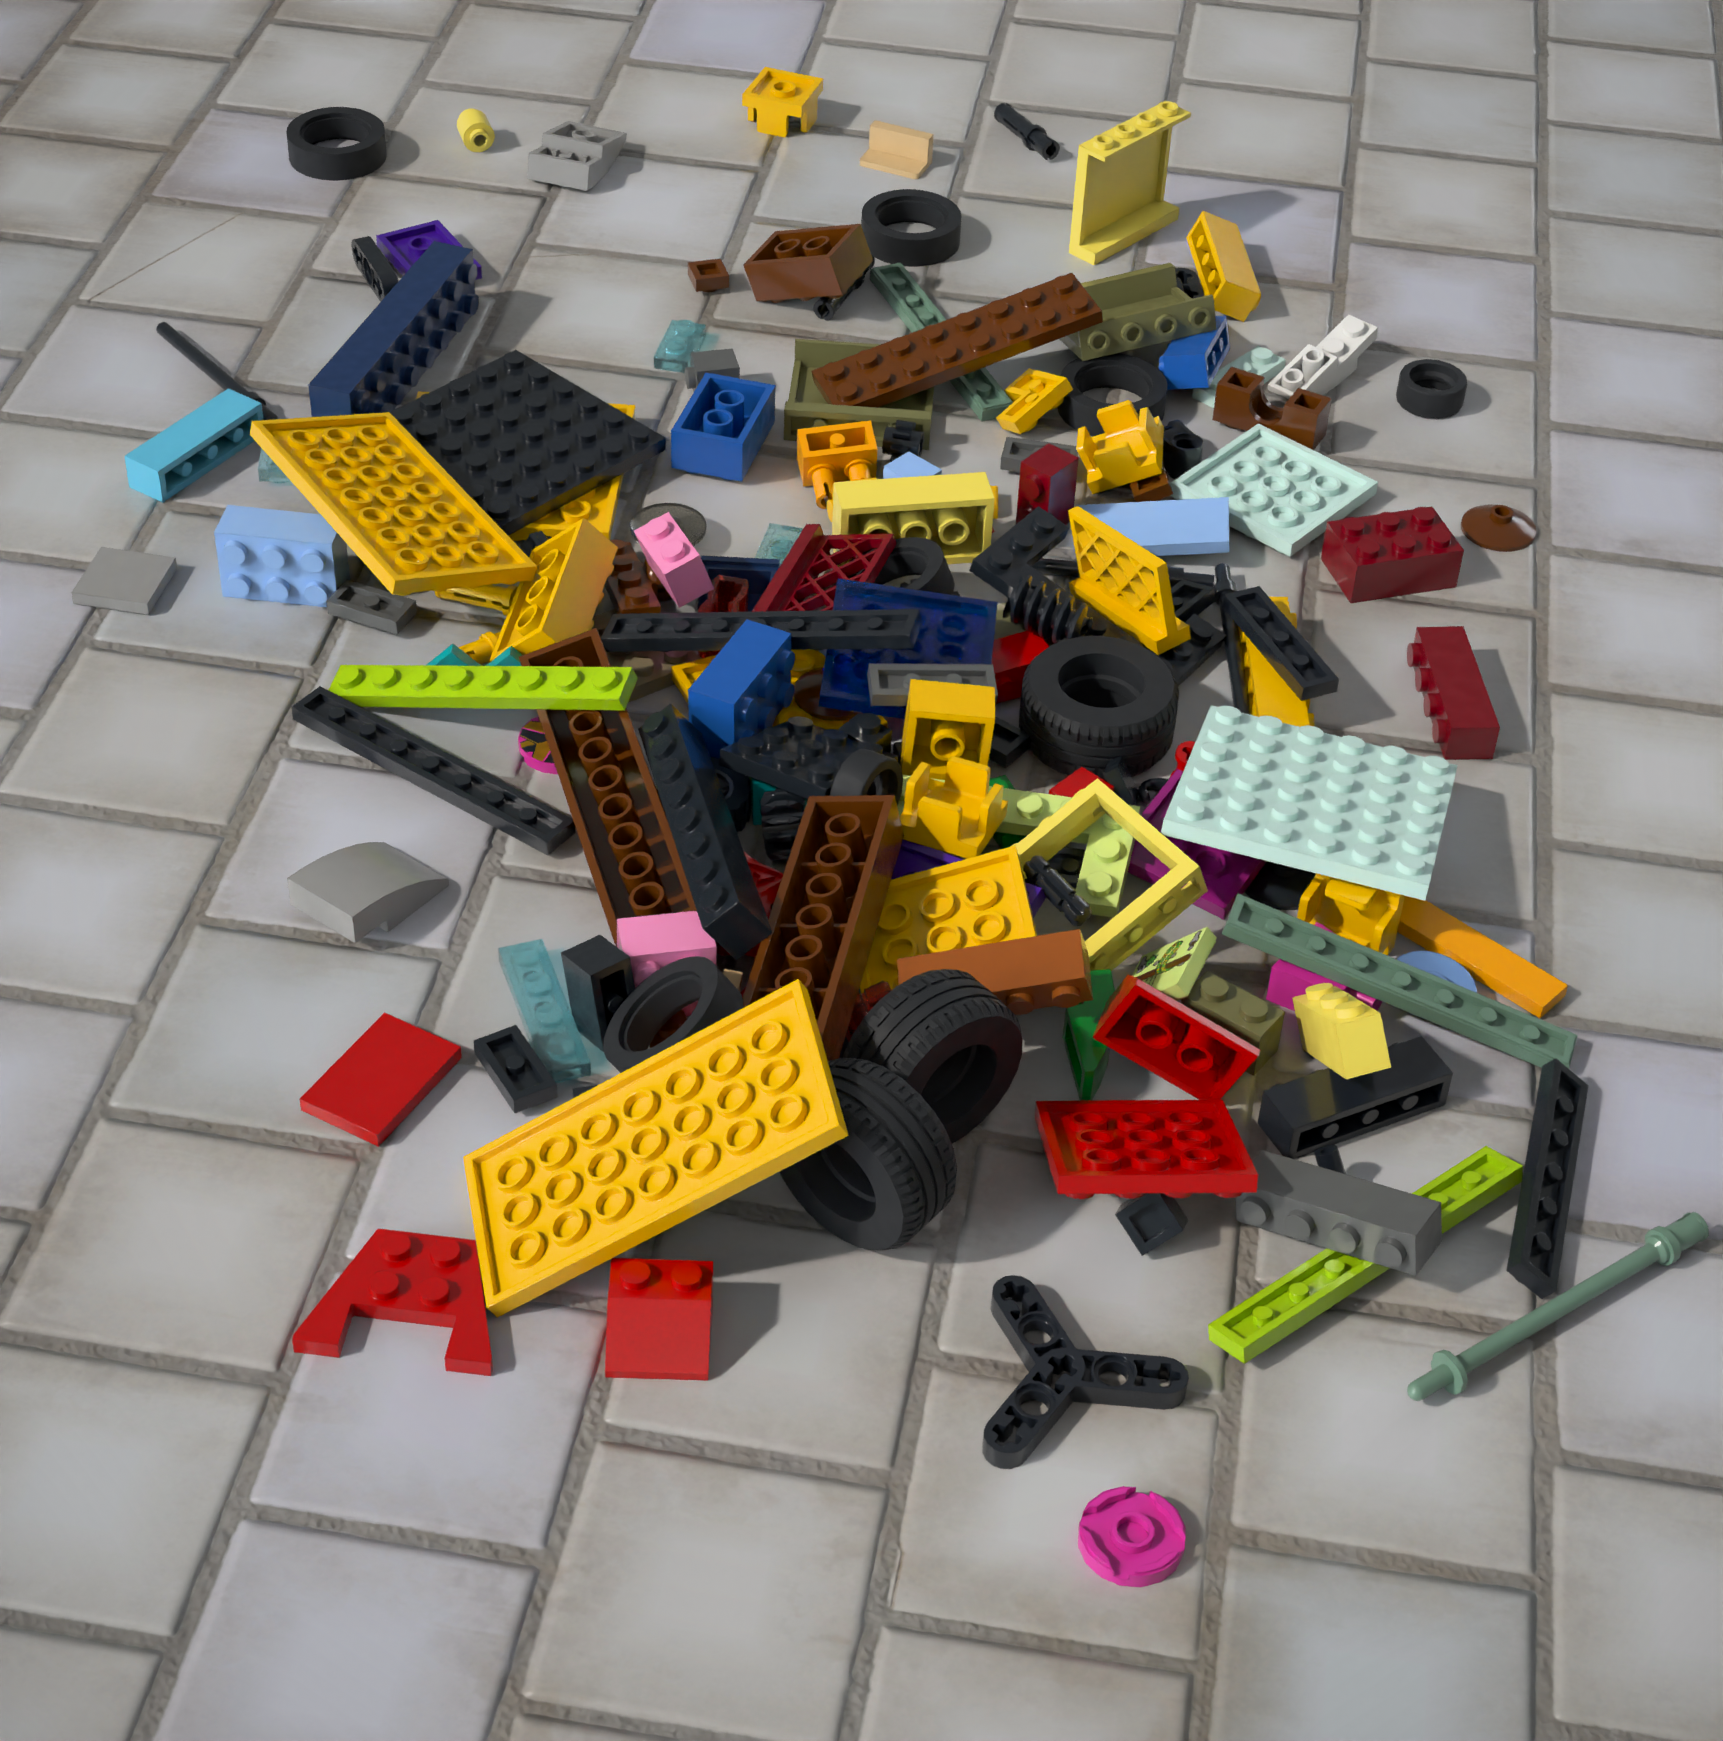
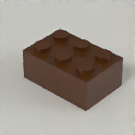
M861 224L775 231L743 266L756 301L771 300L772 303H779L787 299L799 298L801 301L828 296L830 299L839 298L845 295L856 279L863 275L864 270L873 262V258Z

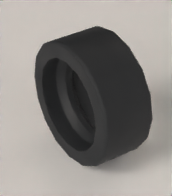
M1432 359L1412 361L1405 365L1400 372L1396 392L1397 402L1403 409L1413 415L1435 419L1451 417L1458 413L1463 406L1467 378L1459 368L1447 362ZM1423 387L1435 388V389H1438V390H1430V389L1423 388Z
M859 749L853 752L841 765L835 776L830 796L895 795L898 807L903 786L902 768L894 758L871 750Z

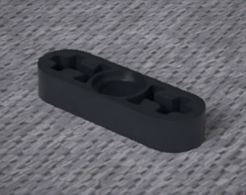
M370 236L352 239L351 247L355 264L381 302L399 282L397 275Z

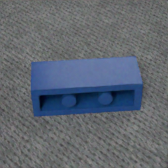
M1227 315L1215 316L1217 330L1175 339L1168 343L1165 353L1159 359V370L1167 380V390L1209 388L1230 350Z

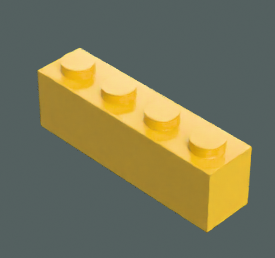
M1202 211L1186 238L1204 295H1213L1215 311L1244 322L1249 313L1254 311L1259 305L1261 292L1239 228L1233 222Z

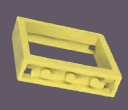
M1098 778L1086 788L1079 790L1069 802L1053 815L1042 820L1036 829L1019 843H1015L1012 846L1017 848L1023 871L1024 864L1030 861L1033 856L1040 855L1048 861L1106 813L1170 869L1167 874L1085 941L1089 955L1090 971L1111 969L1112 971L1208 890L1200 866Z

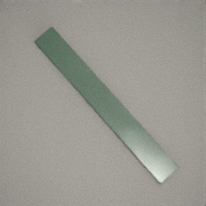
M901 263L870 269L871 282L911 333L947 320ZM985 367L950 380L981 422L996 419L999 414L1013 403Z
M1237 894L1222 935L1542 1068L1543 1065L1557 1058L1569 1069L1577 1034L1241 894Z

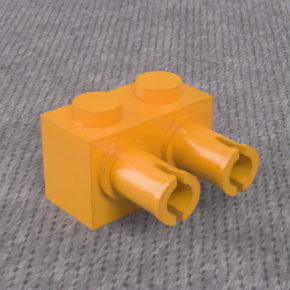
M871 420L797 429V460L803 487H814L816 504L819 508L826 509L824 499L826 496L828 500L832 499V486L834 482L876 477L878 449Z

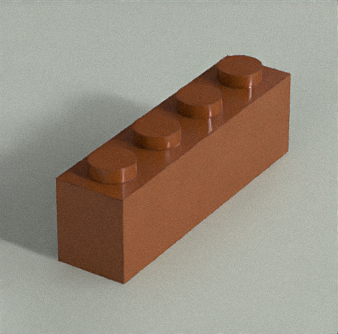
M1080 929L897 959L899 985L916 975L930 970H960L971 974L1015 1015H1025L1034 1009L1053 1006L1069 1008L1076 1006L1080 1002L1093 1000L1089 955Z

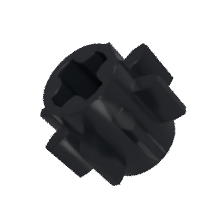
M896 420L895 427H886L882 443V453L891 455L890 462L907 452L921 457L924 432L915 431V422Z

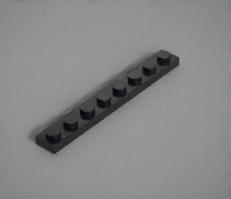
M919 609L613 614L601 637V641L606 652L718 651L726 645L745 620L748 619L791 633V650H900L913 648L923 621Z
M321 686L291 706L292 717L296 722L547 856L576 833L574 821L569 816Z

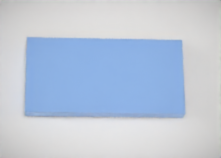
M1229 497L1077 505L1155 556L1230 552Z

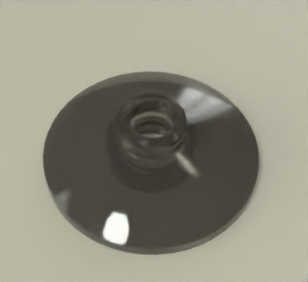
M659 503L647 506L635 513L630 521V533L637 543L639 542L634 530L667 512L670 513L693 546L704 538L707 530L706 520L700 512L692 507L677 503Z

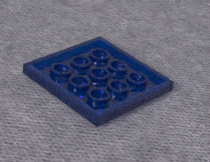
M838 578L833 610L919 609L923 623L913 648L900 650L827 649L818 706L905 719L907 706H871L867 677L869 664L991 665L998 602Z

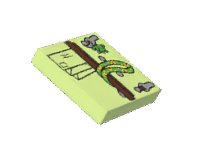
M1205 927L1147 953L1141 957L1132 976L1176 1001L1188 997L1216 943L1217 937L1208 927Z

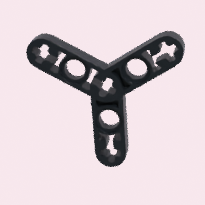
M1010 1275L997 1280L994 1284L991 1299L992 1315L1029 1373L1000 1406L984 1428L982 1453L986 1461L992 1466L1000 1469H1013L1023 1464L1073 1402L1165 1410L1173 1409L1184 1401L1189 1375L1181 1362L1164 1356L1076 1349L1030 1280L1022 1276ZM1021 1301H1022V1310H1021V1312H1022V1315H1023V1316L1020 1317V1309H1019L1018 1305L1016 1304V1302H1021ZM1032 1330H1040L1047 1333L1051 1340L1044 1344H1033L1024 1337V1334ZM1063 1371L1070 1373V1375L1065 1373L1061 1375L1055 1383V1388H1051L1053 1374L1059 1375ZM1113 1371L1123 1375L1127 1381L1120 1386H1111L1102 1382L1099 1376L1102 1373ZM1137 1376H1142V1386L1135 1385ZM1159 1379L1168 1380L1169 1387L1160 1386ZM1029 1400H1036L1046 1405L1048 1411L1041 1415H1030L1024 1412L1020 1405ZM1014 1426L1018 1428L1015 1443L1007 1442L1004 1446L997 1443V1440L999 1442L1007 1441L1013 1433Z

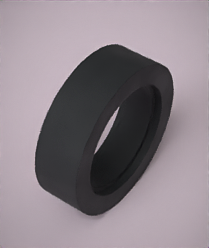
M327 107L312 110L293 119L286 130L291 166L299 173L311 178L340 181L363 177L379 169L387 157L383 122L374 114L361 109ZM333 139H347L360 142L339 148L314 145Z
M900 189L884 192L869 199L862 208L861 226L869 250L875 258L890 264L901 263L903 266L918 267L943 262L958 251L962 216L958 206L942 195L924 190ZM914 222L929 225L936 229L923 233H905L892 230L886 226L894 223Z
M1119 353L1085 361L1077 358L1066 365L1060 376L1068 379L1073 390L1064 397L1062 404L1057 407L1058 412L1065 423L1077 431L1078 428L1086 426L1091 436L1105 433L1097 418V411L1114 404L1099 402L1083 394L1085 391L1096 388H1116L1134 393L1142 398L1139 401L1132 402L1138 416H1140V409L1148 407L1153 418L1159 416L1161 422L1164 418L1167 380L1157 367L1143 359Z
M919 537L896 539L897 544L866 597L878 587L892 580L911 575L921 576L911 585L894 594L876 599L864 598L858 610L919 609L924 623L936 615L948 603L954 591V579L942 549L936 542ZM872 548V549H870V550H868V551H865V552H863V553H861V554H862V555H865V554H867V553H869V552H871V551H873V550H876V549H878V548ZM865 569L848 576V578L850 579L863 573ZM841 581L832 584V587L840 584ZM851 593L834 600L835 603L850 596Z
M692 956L674 961L657 970L640 983L617 1009L604 1037L603 1049L605 1057L622 1073L742 1009V995L708 958ZM698 1001L692 1014L675 1033L658 1045L648 1049L654 1036L673 1015L684 1007Z

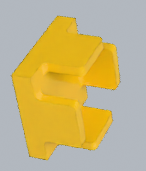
M764 67L742 94V106L748 107V121L755 122L757 119V131L760 133L786 137L788 134L789 116L801 118V132L807 133L817 120L818 96L823 91L824 79Z
M1130 400L1099 409L1097 411V418L1105 432L1100 435L1091 437L1086 426L1078 428L1076 449L1087 470V485L1092 494L1162 473L1164 426L1159 416L1153 418L1148 407L1140 409V416H1138Z
M952 756L947 762L945 782L929 778L930 764L921 762L906 783L904 809L900 815L904 833L903 839L967 859L979 856L1006 817L1008 801L1002 800L1004 786L995 783L988 793L991 769L989 766Z
M1316 873L1314 879L1300 898L1297 918L1313 925L1318 922L1341 937L1388 956L1395 945L1405 896Z

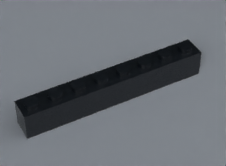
M670 703L660 712L650 715L644 724L638 728L702 929L732 957L738 960L771 935L772 930L703 735Z

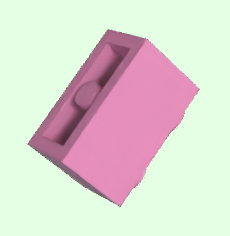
M669 512L652 519L647 524L634 530L649 566L679 608L714 589L699 553Z

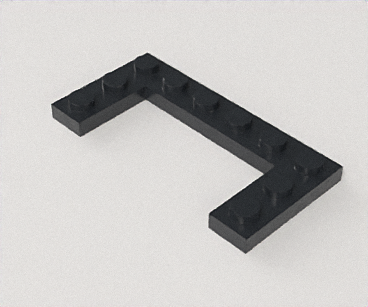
M1038 506L974 558L969 571L1007 598H1009L1015 586L1029 574L1033 577L1032 589H1035L1043 581L1047 584L1046 596H1049L1056 588L1061 591L1059 603L1062 604L1070 595H1073L1031 566L1065 539L1069 527ZM1074 597L1073 610L1076 611L1083 602ZM1088 607L1087 617H1093V624L1088 636L1119 638L1148 649L1137 639ZM1196 614L1192 615L1185 622L1189 625L1190 640L1159 655L1154 653L1170 669L1176 678L1178 686L1222 646L1226 637L1224 633Z

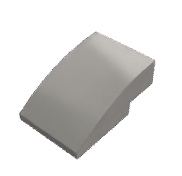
M567 121L544 132L542 135V146L529 152L527 179L588 191L609 171L626 141L627 133Z
M367 842L336 850L304 866L287 878L290 905L354 943L358 942L377 926L389 932L449 886L448 878L385 842Z

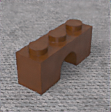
M1231 367L1217 383L1212 418L1214 421L1223 423L1233 429L1245 431L1259 423L1312 450L1317 447L1326 435L1332 398L1297 388L1284 404V408L1277 407L1271 404L1265 397L1263 391L1265 377L1235 367Z

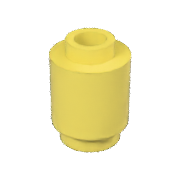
M473 108L466 109L459 115L457 130L466 148L472 152H483L489 149L494 142L495 134L487 116L482 111Z

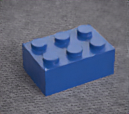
M706 372L671 430V468L685 470L692 474L700 473L721 477L728 481H743L775 423L776 385Z
M746 619L688 689L689 722L702 733L710 758H719L721 748L738 742L740 738L750 737L764 731L767 727H772L776 716L783 707L787 708L791 704L795 691L794 685L791 684V670L795 661V653L791 651V633Z

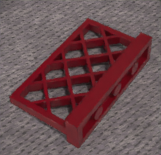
M806 524L752 612L813 611L823 605L827 607L820 611L858 610L897 544L894 534L824 535L820 524ZM872 548H878V549L873 550V551H871V552H869V553H867V554H865V555H862V554H861V553H863V552H865V551H868V550H870V549H872ZM831 549H842L833 554H830ZM853 557L855 558V560H853V561H851V562H849V563H847V564H845V565H843V566H841V567H838V566H837V565H839V564H841V563H843V562H845V561H847V560H849V559H851V558H853ZM828 569L831 570L830 572L818 577L820 573ZM865 569L863 573L850 579L848 578V576ZM838 581H841L840 584H838V585H836V586H834V587H832V588H830V589H828V590H826V591L823 590L824 588H826V587H828V586H830V585H832V584H834V583H836V582H838ZM813 593L817 594L816 596H813L804 601L805 597ZM848 593H851L850 596H848V597H846V598H844V599H842V600H840V601H838V602H836V603L833 602L834 600H836V599H838V598H840V597H842V596H844V595H846V594H848Z

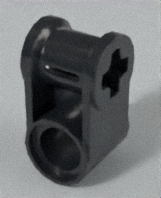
M1178 419L1170 421L1164 427L1162 457L1168 475L1173 479H1177L1201 462L1203 439L1194 434Z

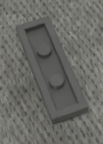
M869 664L867 677L871 706H907L910 679L995 687L996 707L998 693L993 665Z

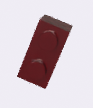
M1048 443L1021 461L1016 524L1038 506L1052 514L1065 525L1070 522L1068 510L1074 508L1079 457Z

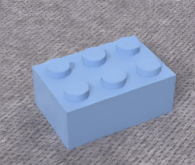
M227 505L214 531L223 597L327 607L326 601L346 580H350L347 543L321 514Z

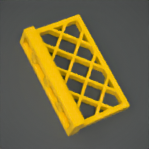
M1079 506L1068 510L1080 576L1068 582L1070 593L1083 603H1087L1090 608L1137 639L1157 655L1190 640L1189 625L1175 617L1167 563Z

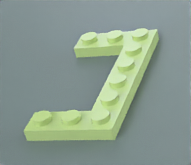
M903 775L902 794L897 807L899 816L904 809L906 783L911 777L910 775ZM934 779L937 781L945 782V780ZM1004 788L1002 800L1008 801L1007 814L996 832L1027 836L1039 826L1042 820L1053 815L1073 797ZM1129 805L1140 814V806ZM1105 813L1071 841L1087 844L1075 894L1081 895L1087 901L1092 910V915L1114 918L1119 911L1135 838Z

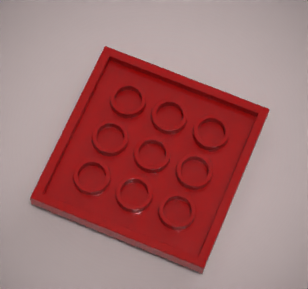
M1223 1100L1035 1101V1121L1058 1194H1065L1074 1199H1088L1093 1197L1094 1194H1115L1121 1198L1135 1199L1143 1196L1144 1193H1164L1172 1198H1187L1192 1196L1193 1193H1213L1224 1198L1239 1197L1242 1193H1257L1258 1173Z

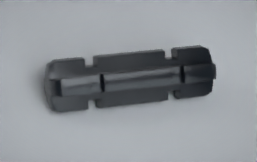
M1035 855L1024 864L1023 871L1026 877L1034 885L1042 888L1046 898L1060 912L1065 913L1064 916L1072 925L1081 926L1086 920L1090 919L1092 910L1087 901L1081 895H1076V890L1055 869H1051L1050 864L1042 856Z

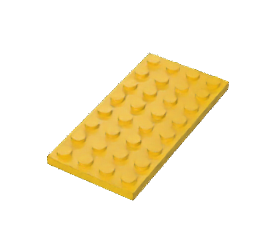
M390 412L252 421L250 436L392 595L406 596L414 592L423 591L443 592L447 589L462 587L480 588L483 585L500 583L512 585L519 581L535 579L537 565Z
M799 979L463 1157L486 1308L498 1318L849 1136L809 993Z

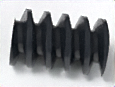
M1029 574L1015 586L1005 604L1003 618L1010 616L1011 622L1015 625L1024 623L1025 629L1029 632L1038 630L1039 636L1044 640L1052 636L1054 644L1066 639L1088 636L1093 624V617H1087L1089 607L1087 603L1084 602L1075 611L1073 610L1075 600L1073 596L1070 595L1061 604L1059 603L1061 593L1059 589L1056 588L1049 596H1046L1047 584L1042 581L1035 589H1032L1033 577Z

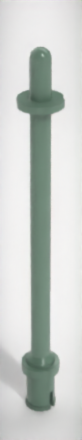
M1687 1212L1683 1217L1666 1227H1654L1646 1233L1644 1246L1456 1356L1444 1349L1437 1351L1433 1354L1431 1361L1432 1370L1408 1385V1396L1414 1401H1420L1442 1388H1445L1446 1391L1452 1394H1459L1465 1391L1468 1383L1467 1373L1651 1264L1657 1262L1660 1265L1668 1266L1678 1261L1681 1257V1252L1707 1239L1709 1229L1706 1221L1696 1212Z

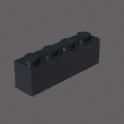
M1422 1036L1405 1042H1397L1388 1047L1391 1068L1350 1079L1343 1078L1330 1068L1320 1069L1312 1072L1310 1075L1287 1083H1279L1264 1090L1257 1124L1282 1156L1296 1159L1315 1152L1320 1147L1335 1145L1444 1106L1453 1072Z

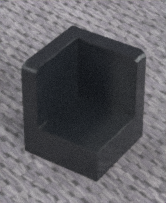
M1144 1193L1139 1198L1128 1199L1120 1205L1115 1213V1216L1142 1256L1182 1232L1188 1222L1187 1216L1175 1198L1166 1196L1164 1193Z

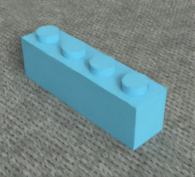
M231 389L223 391L124 456L129 487L162 503L255 441L250 436L252 421L264 420L262 403Z

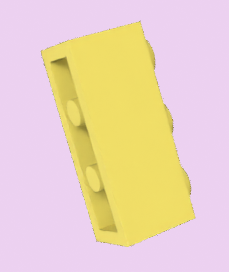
M1331 983L1309 986L1305 989L1306 994L1292 997L1302 1049L1345 1079L1391 1068L1380 1012L1340 988L1333 987Z

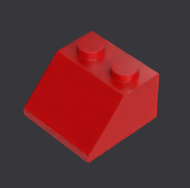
M611 1259L607 1303L606 1378L708 1381L713 1314V1261Z

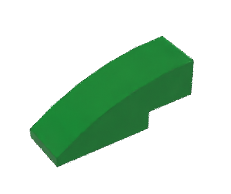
M1111 969L1090 971L1093 1000L1080 1002L1076 1006L1066 1008L1062 1038L1080 1100H1092L1108 1066L1110 1048L1092 1037L1105 1004L1115 991Z

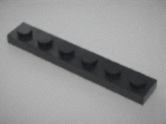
M1557 1058L1543 1065L1541 1069L1506 1269L1519 1283L1525 1285L1541 1299L1556 1292L1589 1086Z

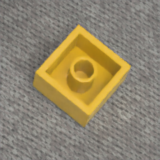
M910 679L901 743L902 774L911 776L919 764L925 762L930 764L929 778L945 780L947 762L952 756L988 766L995 724V687Z

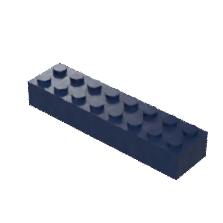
M436 241L428 247L308 384L312 417L392 412L397 405L402 403L406 394L412 387L418 384L420 377L428 368L432 367L435 359L443 350L447 349L449 342L457 333L461 332L464 324L478 310L479 297L475 294L477 266L473 263V249Z

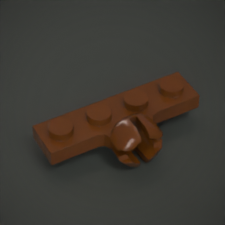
M610 540L618 549L612 563L614 569L604 586L616 613H661L660 603L671 602L673 598L649 566L647 560L645 559L644 563L639 561L630 542Z

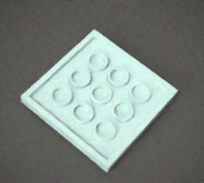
M1258 423L1172 481L1170 485L1173 494L1170 496L1178 500L1229 497L1230 527L1274 548L1279 553L1291 557L1325 532L1328 521L1343 519L1376 495L1378 482Z

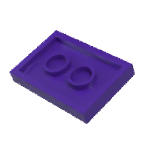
M439 220L376 235L378 248L402 276L406 274L434 241L463 247ZM473 258V263L477 266L476 280L482 279V267Z

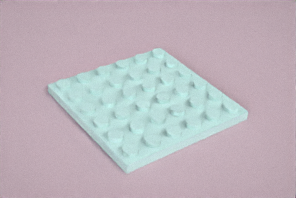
M1211 705L1164 817L1161 833L1165 836L1425 901L1458 765L1448 763L1447 760L1438 756L1422 757L1410 754L1397 746L1381 747L1365 743L1356 736L1347 735L1340 737L1324 733L1321 729L1314 726L1305 725L1299 727L1282 723L1280 719L1273 716L1257 717L1241 713L1239 709L1232 706L1216 707Z

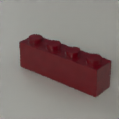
M1464 626L1417 627L1414 643H1409L1407 647V663L1409 667L1414 668L1417 692H1422L1424 714L1427 718H1431L1434 743H1439L1445 760L1493 759L1500 726Z

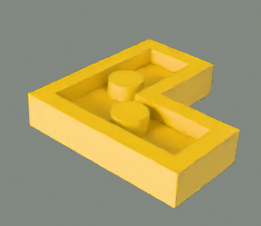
M1029 368L1004 389L1013 403L999 414L996 419L1002 429L1018 434L1028 432L1037 425L1038 419L1046 412L1061 405L1064 397L1073 388L1066 377Z

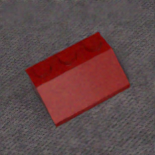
M1129 974L1107 1000L1092 1037L1199 1100H1220L1260 1053V1049Z

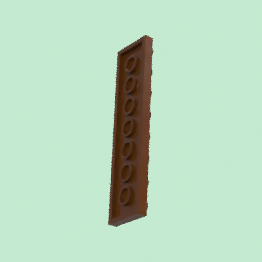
M1069 273L1035 287L1024 289L1006 298L992 301L974 310L960 313L937 324L926 326L908 335L894 338L876 347L862 350L839 361L828 363L811 371L813 381L828 404L879 408L1102 323V310L1075 275Z

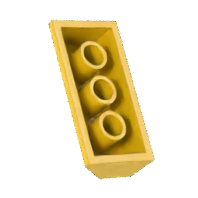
M582 518L531 551L529 558L537 565L535 579L520 581L489 662L510 646L514 647L522 655L592 629L594 625V620L592 619L596 607L604 597V592L602 591L607 578L614 569L612 563L618 547L585 518Z

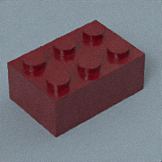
M1432 506L1417 507L1404 511L1382 512L1376 515L1347 517L1342 520L1328 521L1321 560L1349 602L1357 603L1456 588L1464 549Z

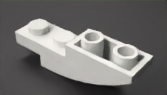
M1348 314L1316 347L1308 344L1268 384V390L1286 399H1289L1297 388L1325 395L1357 369L1358 357L1377 339L1378 327Z

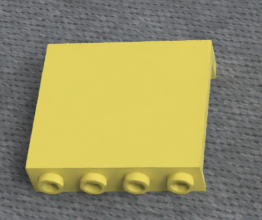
M1163 101L1079 145L1069 244L1070 254L1092 265H1096L1178 220L1179 207L1164 201L1172 127L1190 118L1191 112L1178 107L1174 102Z

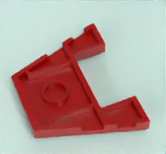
M378 1228L296 1330L292 1338L295 1353L340 1358L348 1329L354 1316L453 1328L444 1357L445 1370L492 1376V1354L476 1240Z

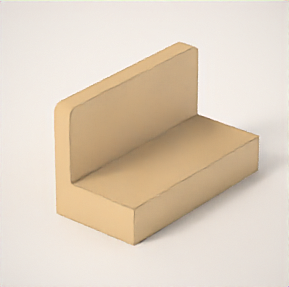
M874 120L870 125L869 149L860 158V166L911 179H919L932 164L934 134Z

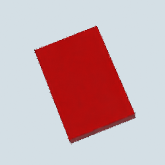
M384 1012L299 1099L301 1111L379 1147L462 1058L461 1046Z

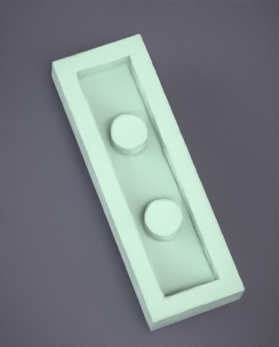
M1257 346L1218 370L1209 388H1193L1192 398L1214 408L1217 383L1231 367L1265 377V384L1285 368L1286 359L1272 353L1267 348Z

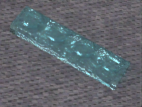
M539 939L498 948L499 962L530 1045L556 1083L591 1076V1062L543 940Z

